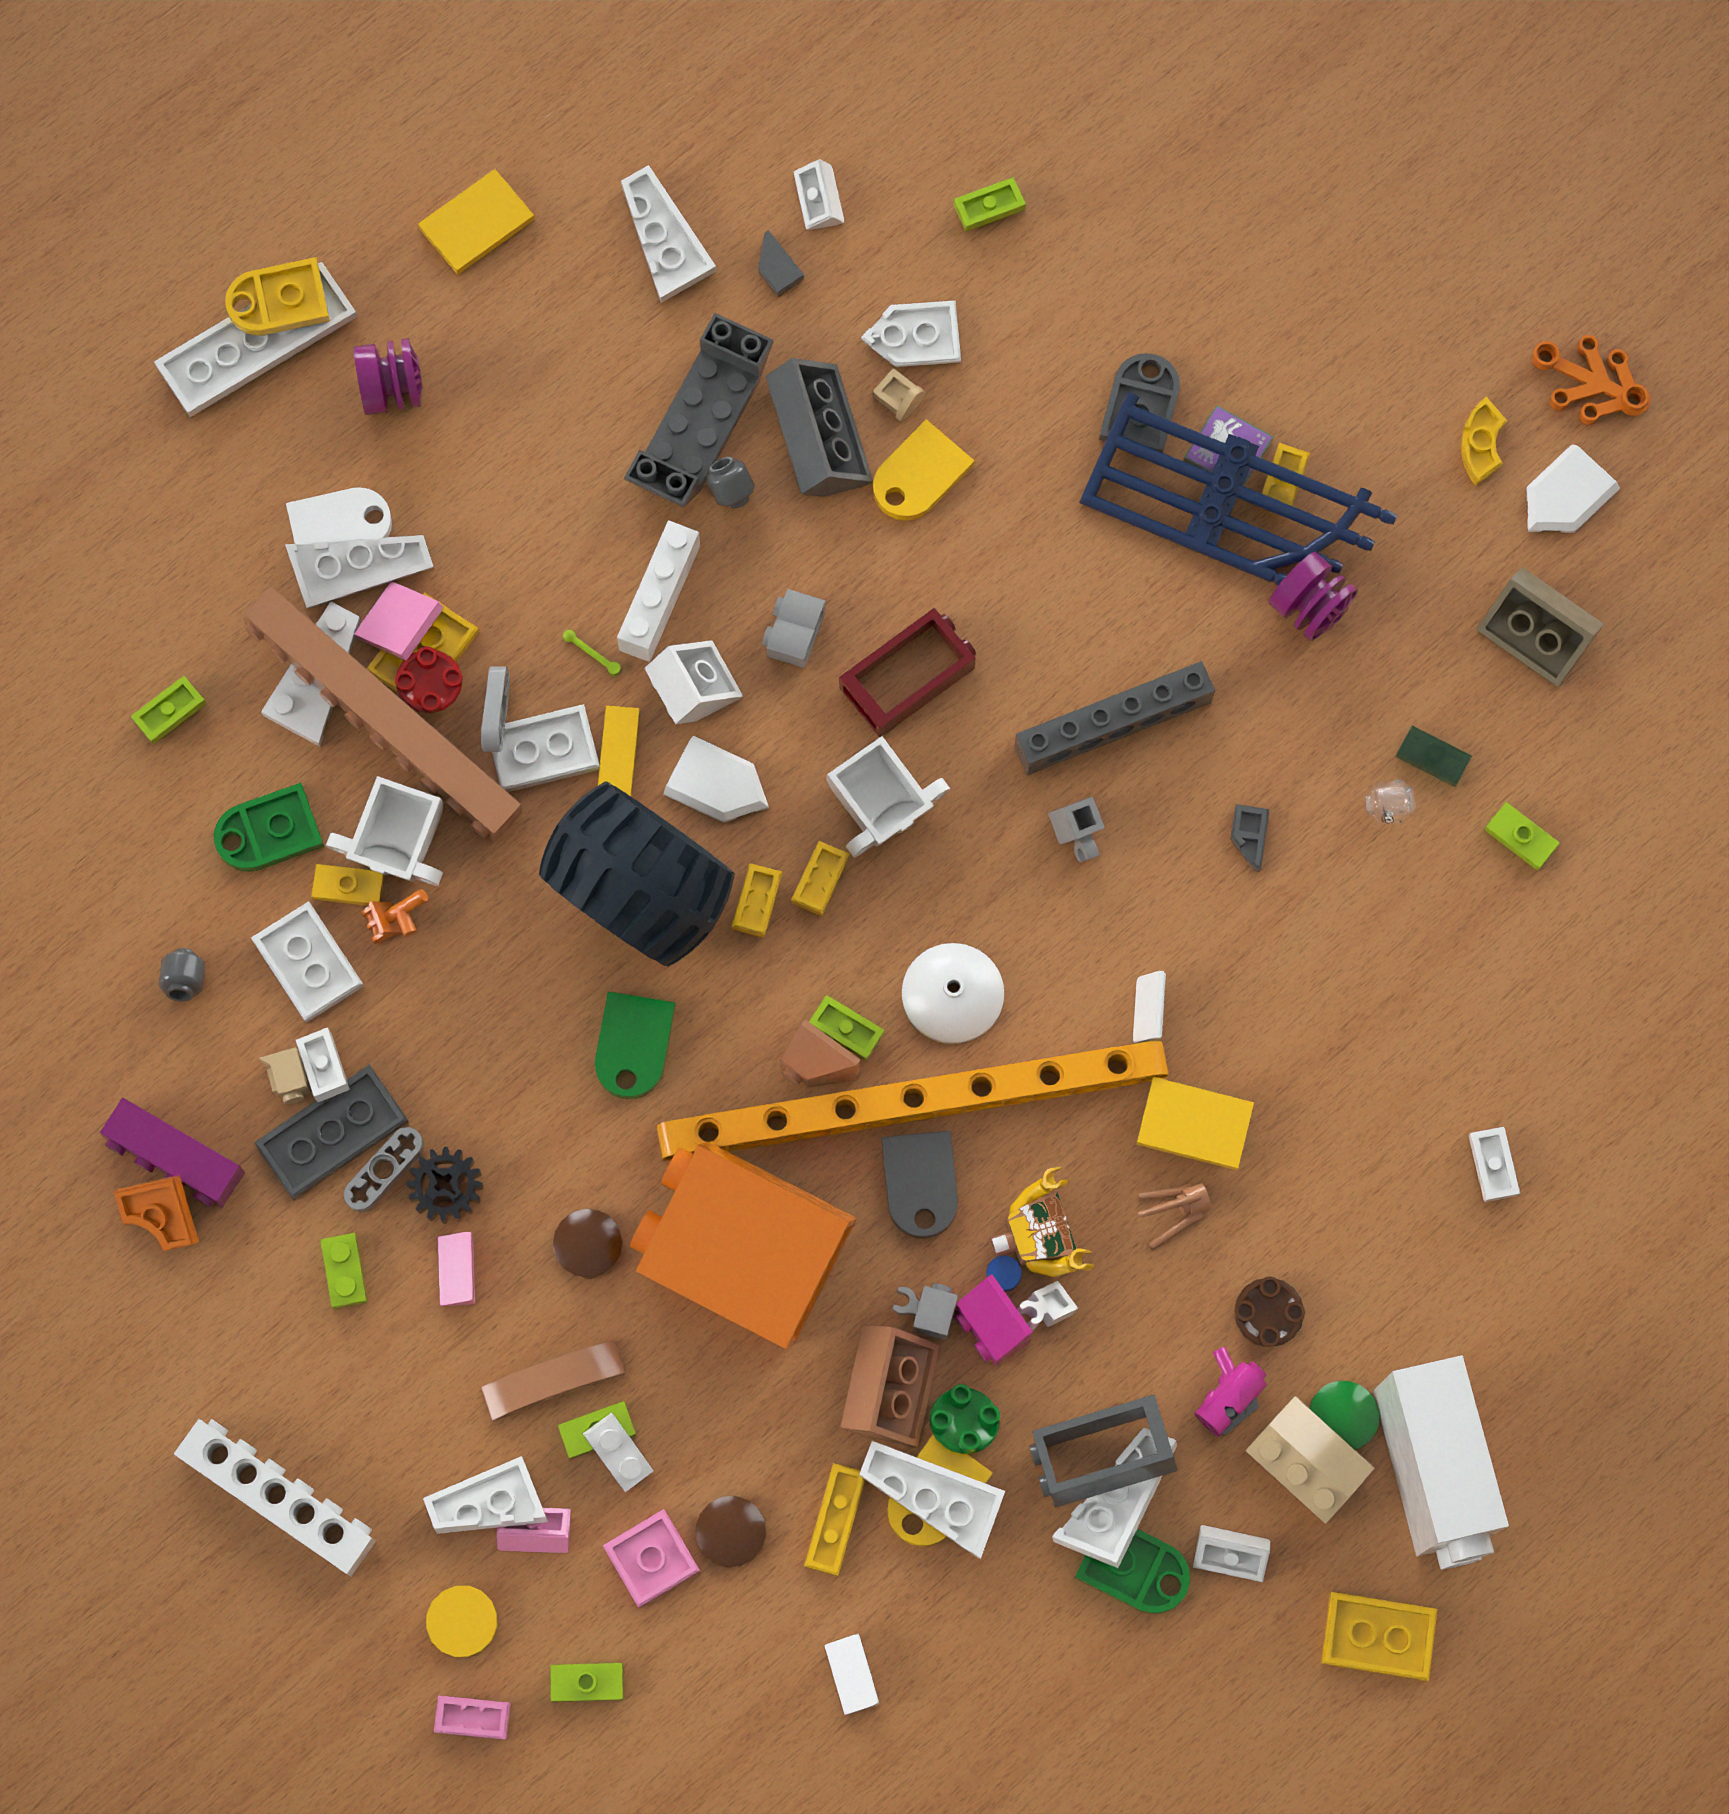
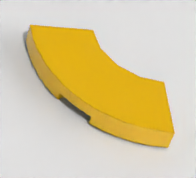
M1487 396L1471 412L1461 438L1463 464L1475 486L1499 470L1503 464L1497 454L1496 438L1499 431L1506 425L1507 420Z

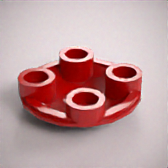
M425 646L412 653L407 661L403 660L397 670L395 685L399 697L410 708L417 712L435 713L445 710L456 701L461 692L463 677L458 664L451 656L439 650H434L432 647Z

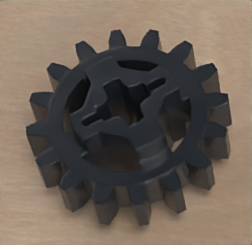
M444 1147L442 1155L437 1156L436 1152L431 1149V1158L429 1160L421 1156L418 1158L421 1165L420 1169H410V1173L415 1177V1180L408 1181L407 1187L415 1190V1192L409 1195V1199L411 1202L420 1201L416 1210L419 1214L428 1210L427 1218L429 1221H433L437 1215H440L442 1223L447 1224L448 1216L453 1215L456 1221L459 1222L461 1221V1211L464 1210L468 1214L473 1213L469 1205L471 1201L475 1203H480L481 1201L480 1197L475 1193L477 1190L484 1189L482 1182L475 1181L476 1178L482 1175L479 1168L470 1169L475 1162L472 1157L463 1161L462 1150L458 1149L454 1156H452L448 1147ZM441 1164H453L450 1168L437 1167ZM425 1176L430 1179L429 1188L423 1194V1181ZM435 1176H438L440 1180L450 1182L455 1195L444 1188L441 1189ZM467 1176L468 1188L464 1196L461 1192V1183ZM441 1202H452L454 1204L449 1207H438Z

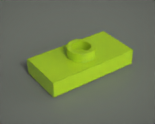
M1507 802L1504 803L1484 829L1537 871L1560 844V842Z
M625 1401L558 1425L569 1459L595 1451L583 1433L611 1412L630 1438L636 1436Z
M623 1663L550 1665L551 1702L623 1700Z

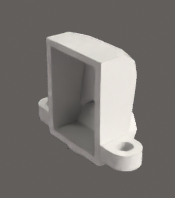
M883 736L828 773L826 779L835 796L863 831L846 845L853 858L861 855L872 846H880L895 834H900L914 824L916 819L934 807L933 803L950 790V787L943 778L936 780L922 790Z
M377 776L353 839L330 833L325 846L333 851L347 855L346 859L368 866L377 873L383 875L391 874L411 882L419 880L438 886L443 872L422 863L439 824L444 803L439 797Z

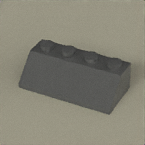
M791 358L769 373L766 379L770 395L775 405L779 425L783 431L788 454L794 467L801 494L825 497L871 484L873 479L837 364Z

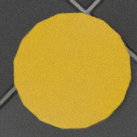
M453 1586L442 1591L432 1601L426 1615V1629L431 1642L442 1653L455 1658L470 1657L483 1652L493 1641L498 1629L497 1612L493 1602L483 1591L471 1586Z

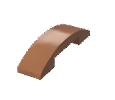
M613 1340L535 1364L481 1388L492 1421L526 1410V1407L590 1384L596 1385L626 1373L616 1343Z

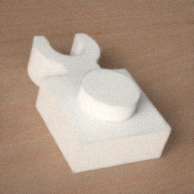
M1059 1281L1033 1292L1028 1301L1022 1302L1017 1308L1020 1314L1025 1313L1031 1317V1320L1028 1322L1031 1330H1034L1042 1320L1047 1327H1050L1072 1316L1078 1309Z

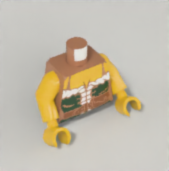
M1061 1167L1047 1169L1043 1178L1025 1188L1011 1204L1009 1214L1005 1220L1009 1232L990 1237L996 1257L1015 1252L1020 1267L1027 1266L1031 1272L1049 1277L1061 1276L1075 1272L1077 1269L1084 1271L1093 1269L1094 1264H1082V1257L1085 1254L1092 1253V1251L1082 1248L1076 1249L1057 1190L1052 1192V1189L1062 1188L1068 1184V1179L1061 1180L1058 1183L1054 1180L1055 1172L1061 1170Z

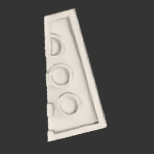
M649 165L621 180L622 189L661 303L716 272V265Z
M423 535L285 545L307 609L434 568Z
M330 601L316 625L350 654L356 638L354 633L358 629L361 620L359 616ZM291 664L261 713L269 720L320 747L324 737L323 732L333 707L320 696L319 693L322 690L313 682L307 685L295 674L294 671L297 668Z
M1143 1428L1115 1461V1466L1157 1454L1149 1429ZM1168 1437L1172 1452L1174 1453L1177 1447L1176 1440ZM1162 1476L1087 1498L1083 1504L1080 1503L1071 1513L1072 1517L1064 1527H1060L1052 1536L1053 1541L1118 1568Z
M872 1441L859 1476L978 1559H981L1005 1491Z

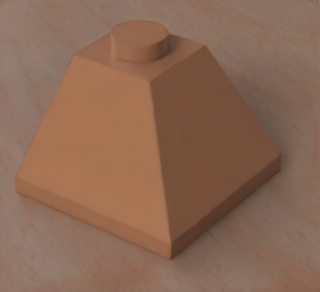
M806 1019L798 1028L780 1059L781 1067L784 1069L782 1074L796 1085L802 1082L807 1087L849 1082L856 1081L860 1076L861 1060Z

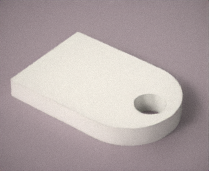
M350 488L286 503L295 544L387 538L391 532L392 517L386 501L378 493L367 488ZM373 510H378L384 514L383 519L377 524H370L365 520L367 514Z

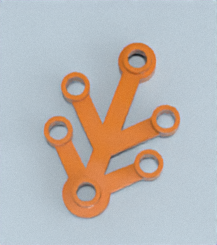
M1592 335L1583 336L1577 345L1578 353L1586 357L1591 371L1560 357L1559 348L1553 342L1542 341L1536 345L1532 353V362L1538 369H1554L1583 383V385L1569 389L1558 388L1554 390L1549 400L1550 406L1554 410H1565L1571 402L1604 393L1614 399L1597 405L1591 402L1584 404L1579 412V419L1583 424L1593 425L1599 417L1623 411L1630 416H1639L1647 411L1651 402L1650 394L1644 386L1635 384L1627 364L1628 355L1625 351L1621 349L1611 351L1606 361L1608 368L1617 373L1620 385L1609 380L1598 351V340ZM1583 343H1590L1593 346V349H1585L1583 347ZM1546 355L1549 357L1550 361L1544 362L1539 358V356ZM1612 357L1621 358L1623 363L1616 364L1613 362ZM1562 396L1566 402L1558 403L1555 397ZM1633 397L1637 399L1639 404H1631L1628 398ZM1584 411H1593L1595 417H1587Z

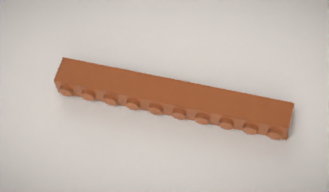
M272 586L243 613L247 625L245 630L256 641L265 640L271 646L270 652L280 662L285 663L289 661L297 668L294 672L305 684L310 685L313 682L322 690L319 694L329 705L335 707L338 704L347 712L344 715L345 718L354 727L360 729L363 726L371 733L370 740L383 751L388 748L396 755L394 760L402 769L408 773L413 770L421 777L419 781L421 785L433 795L436 792L442 795L447 800L445 805L456 816L460 817L461 814L466 816L472 822L470 827L480 837L485 839L488 836L495 842L522 813V805Z

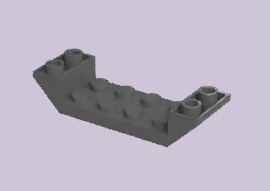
M714 313L700 338L701 351L646 451H638L624 479L684 508L701 491L706 482L707 474L710 472V466L718 460L756 390L772 348L773 339Z

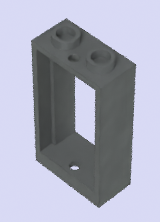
M1155 1395L1032 1431L1036 1443L1029 1445L1035 1466L1042 1464L1045 1474L1038 1477L1044 1498L1052 1497L1055 1508L1178 1471ZM1142 1418L1147 1419L1157 1454L1060 1483L1056 1482L1046 1447Z

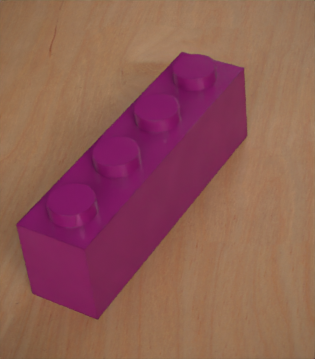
M123 1097L100 1131L101 1135L108 1140L105 1144L106 1147L121 1156L126 1151L137 1157L134 1163L144 1170L152 1173L154 1169H157L166 1174L164 1178L180 1175L182 1185L195 1191L192 1197L208 1207L215 1203L223 1208L245 1173L236 1163Z

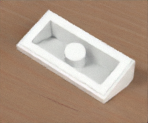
M819 159L793 171L806 229L809 231L844 223L832 166Z
M1164 971L1146 974L1137 979L1133 1043L1135 1044L1160 1041L1162 1038L1166 979Z
M1201 1525L1193 1568L1263 1582L1270 1553V1540Z
M859 1633L824 1645L844 1714H851L879 1705Z

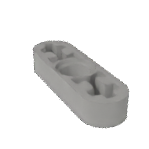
M490 666L481 729L483 752H501L503 748L510 691L508 666Z
M410 1127L397 1130L348 1183L344 1190V1199L353 1211L363 1213L371 1210L422 1154L424 1142L417 1130ZM403 1137L407 1140L414 1137L415 1149L412 1151L405 1149L399 1155L404 1162L399 1165L395 1157L388 1154V1152L393 1149L394 1153L397 1154L402 1148L400 1140ZM381 1161H389L394 1166L393 1174L387 1179H380L375 1176V1166ZM369 1175L372 1181L381 1187L376 1191L371 1186L366 1192L369 1199L365 1203L359 1200L355 1204L353 1202L355 1200L353 1191L355 1189L363 1191L369 1185L368 1181L364 1178Z

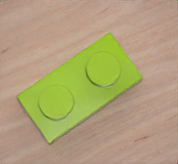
M1014 177L957 197L953 203L965 232L1019 213L1026 208L1025 201Z
M182 676L131 715V718L154 745L205 706L206 702L188 679Z
M828 995L824 997L809 1021L842 1047L865 1061L868 1060L885 1031Z
M350 1233L320 1239L331 1307L338 1309L368 1303L357 1235Z

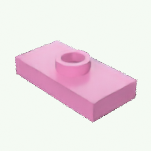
M438 1696L434 1733L506 1740L511 1703Z

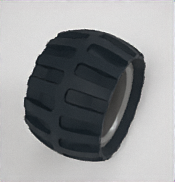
M607 781L580 798L561 818L547 843L539 870L541 878L571 904L630 946L667 967L692 952L712 931L729 899L735 875L724 863L683 832Z

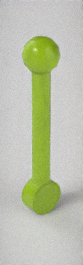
M566 630L564 632L563 639L566 642H573L607 667L608 673L611 676H618L620 674L621 666L619 663L610 662L578 639L573 630Z

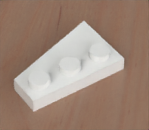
M522 1456L423 1498L437 1534L548 1522Z

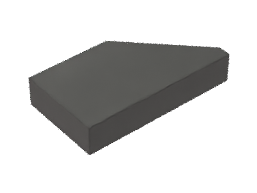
M766 231L764 233L758 269L759 274L778 297L804 279V274L770 231Z
M1236 804L1230 840L1253 870L1260 872L1269 809Z

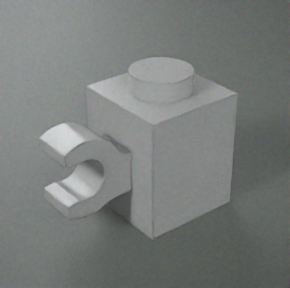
M1093 796L1048 813L1059 844L1074 840V852L1079 863L1099 856L1098 848L1091 833L1105 827Z
M933 1283L931 1288L924 1286L919 1301L910 1288L898 1287L897 1294L905 1295L909 1299V1303L904 1307L894 1305L892 1311L898 1315L916 1316L912 1332L946 1341L958 1295L952 1294L953 1289L948 1286Z

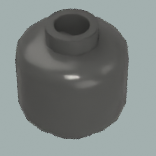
M725 457L714 462L709 468L710 472L707 474L706 482L716 503L721 506H731V508H739L749 501L748 497L752 494L755 485L743 461L733 460L732 457Z
M180 948L175 950V952L167 954L161 960L160 989L171 1000L179 1002L191 1000L203 989L204 961L192 950Z

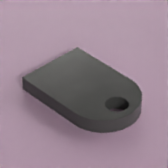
M1145 353L1132 356L1121 364L1114 379L1099 440H1107L1127 392L1139 396L1136 407L1172 421L1180 389V380L1176 369L1168 360L1155 354ZM1147 365H1152L1159 370L1160 374L1155 378H1148L1143 375L1141 370ZM1131 418L1123 433V437L1162 453L1168 436L1165 432Z
M942 1131L882 1137L888 1209L892 1221L897 1228L911 1237L931 1238L941 1234L953 1222L958 1206L951 1132ZM921 1211H928L934 1216L935 1223L928 1229H921L915 1223V1216Z

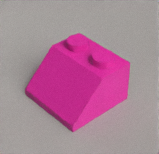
M992 1274L956 1303L955 1310L958 1314L954 1318L965 1333L972 1332L978 1341L974 1346L985 1362L991 1359L993 1364L997 1366L1030 1343L1033 1331Z

